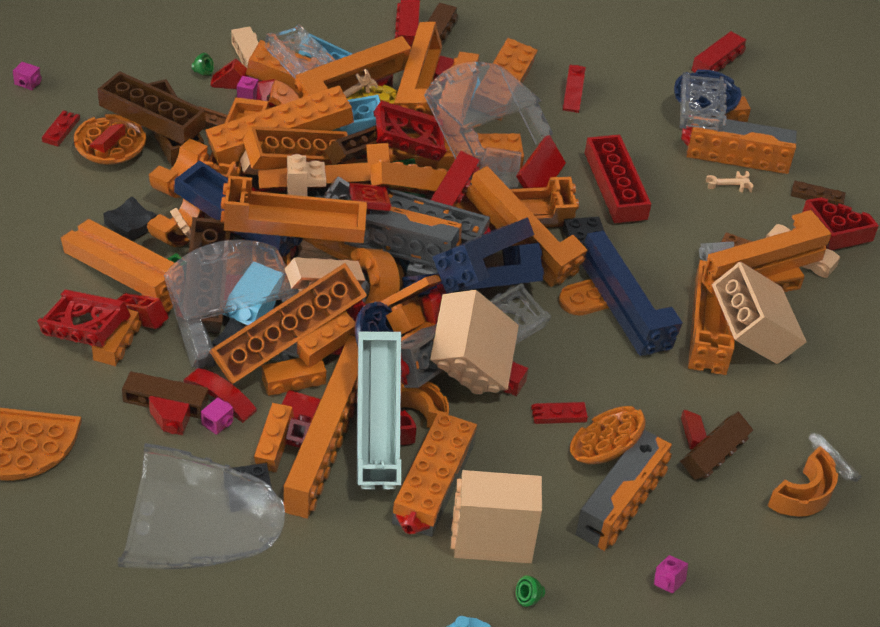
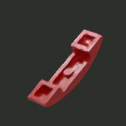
M197 368L184 379V383L208 388L209 395L215 399L218 397L224 402L230 403L233 407V416L242 423L257 412V408L239 389L211 371Z

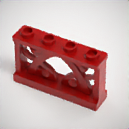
M382 100L373 111L374 117H376L377 144L388 143L390 148L435 161H440L446 154L447 149L445 148L443 133L444 119ZM405 126L413 128L421 136L415 139L411 138L401 128Z
M65 289L60 294L62 298L43 318H39L37 322L41 332L46 336L103 347L105 345L104 342L123 320L127 321L131 315L124 301ZM86 313H90L93 320L83 324H73V317L82 316Z

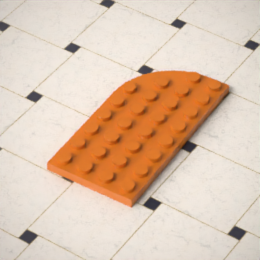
M0 408V480L26 479L46 472L56 466L68 455L74 446L82 423L81 417Z

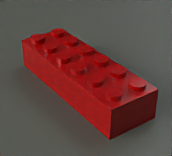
M621 135L587 137L585 156L613 222L622 223L648 220L651 202Z

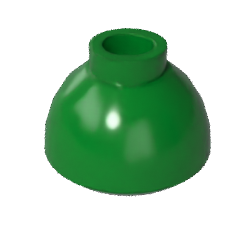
M207 53L199 54L192 63V70L203 76L212 75L214 62L211 56Z
M525 575L519 579L516 586V597L522 606H533L545 596V588L536 578Z

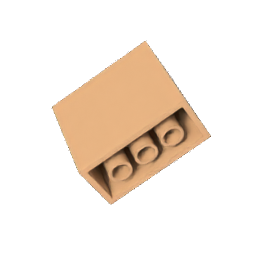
M741 261L712 284L733 337L737 342L776 364H779L807 342L782 287Z
M477 290L443 294L430 360L438 368L447 372L450 377L458 380L461 385L470 389L474 394H482L483 392L498 393L501 390H508L519 325Z
M462 470L461 479H457L451 524L450 549H454V558L532 564L542 513V476Z

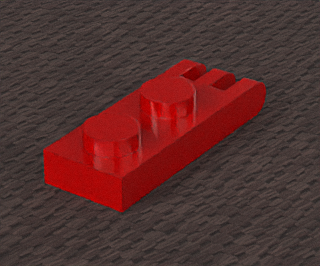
M63 110L42 136V142L59 147L80 120V115H74L72 112L68 113Z
M585 402L535 403L531 405L535 424L584 423L588 419Z

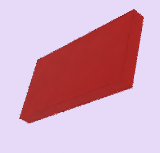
M550 135L543 138L516 175L523 188L547 187L550 177H557L566 164Z

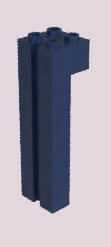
M199 160L175 179L174 192L215 220H221V211H224V209H221L222 197H226V195H223L224 183H228V178ZM235 232L277 261L283 256H287L291 248L300 245L303 240L300 237Z
M528 217L433 256L432 258L446 294L489 278L490 276L483 258L535 235Z
M604 231L587 233L584 245L588 251L582 266L639 356L673 349L677 339L676 336L679 334L683 324L673 307L655 310Z
M539 243L509 246L502 249L504 266L488 267L489 278L473 285L462 287L456 291L543 281L544 269L541 264L542 251ZM439 273L402 277L403 289L425 277ZM437 285L418 295L430 294V290L437 288Z

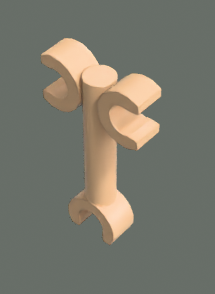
M364 69L365 75L362 77L356 74L359 82L343 92L346 98L363 87L367 93H370V86L378 88L376 81L370 78L367 69Z
M737 171L735 178L717 179L713 175L706 177V182H709L708 189H714L718 185H740L739 191L743 193L744 188L749 189V192H752L753 189L748 171L745 172V176H742Z
M177 208L171 210L170 213L190 241V227Z

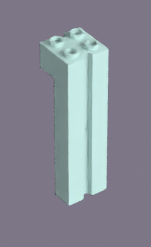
M358 332L357 484L361 485L362 489H375V485H382L383 489H396V485H401V332Z

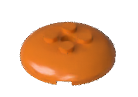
M105 114V117L98 119L92 117L83 122L74 134V145L80 155L94 163L104 165L120 164L131 160L142 151L146 143V133L142 129V125L118 114ZM125 124L126 134L105 153L90 147V144L111 125Z
M622 406L597 415L591 419L593 421L592 424L587 428L581 427L574 435L570 443V452L577 461L585 464H602L622 456L625 451L632 448L639 441L644 432L646 420L643 412L640 409L635 410L633 406Z

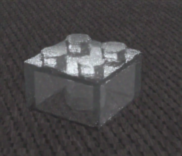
M487 147L482 150L480 169L488 166L509 189H515L518 187L519 181L516 175L520 171L521 152Z

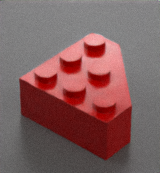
M823 197L806 200L802 211L811 210L830 231L829 243L825 245L826 249L829 250L872 242L879 227L869 213L862 212L860 214L854 212L851 207L838 203V206L828 202V199Z

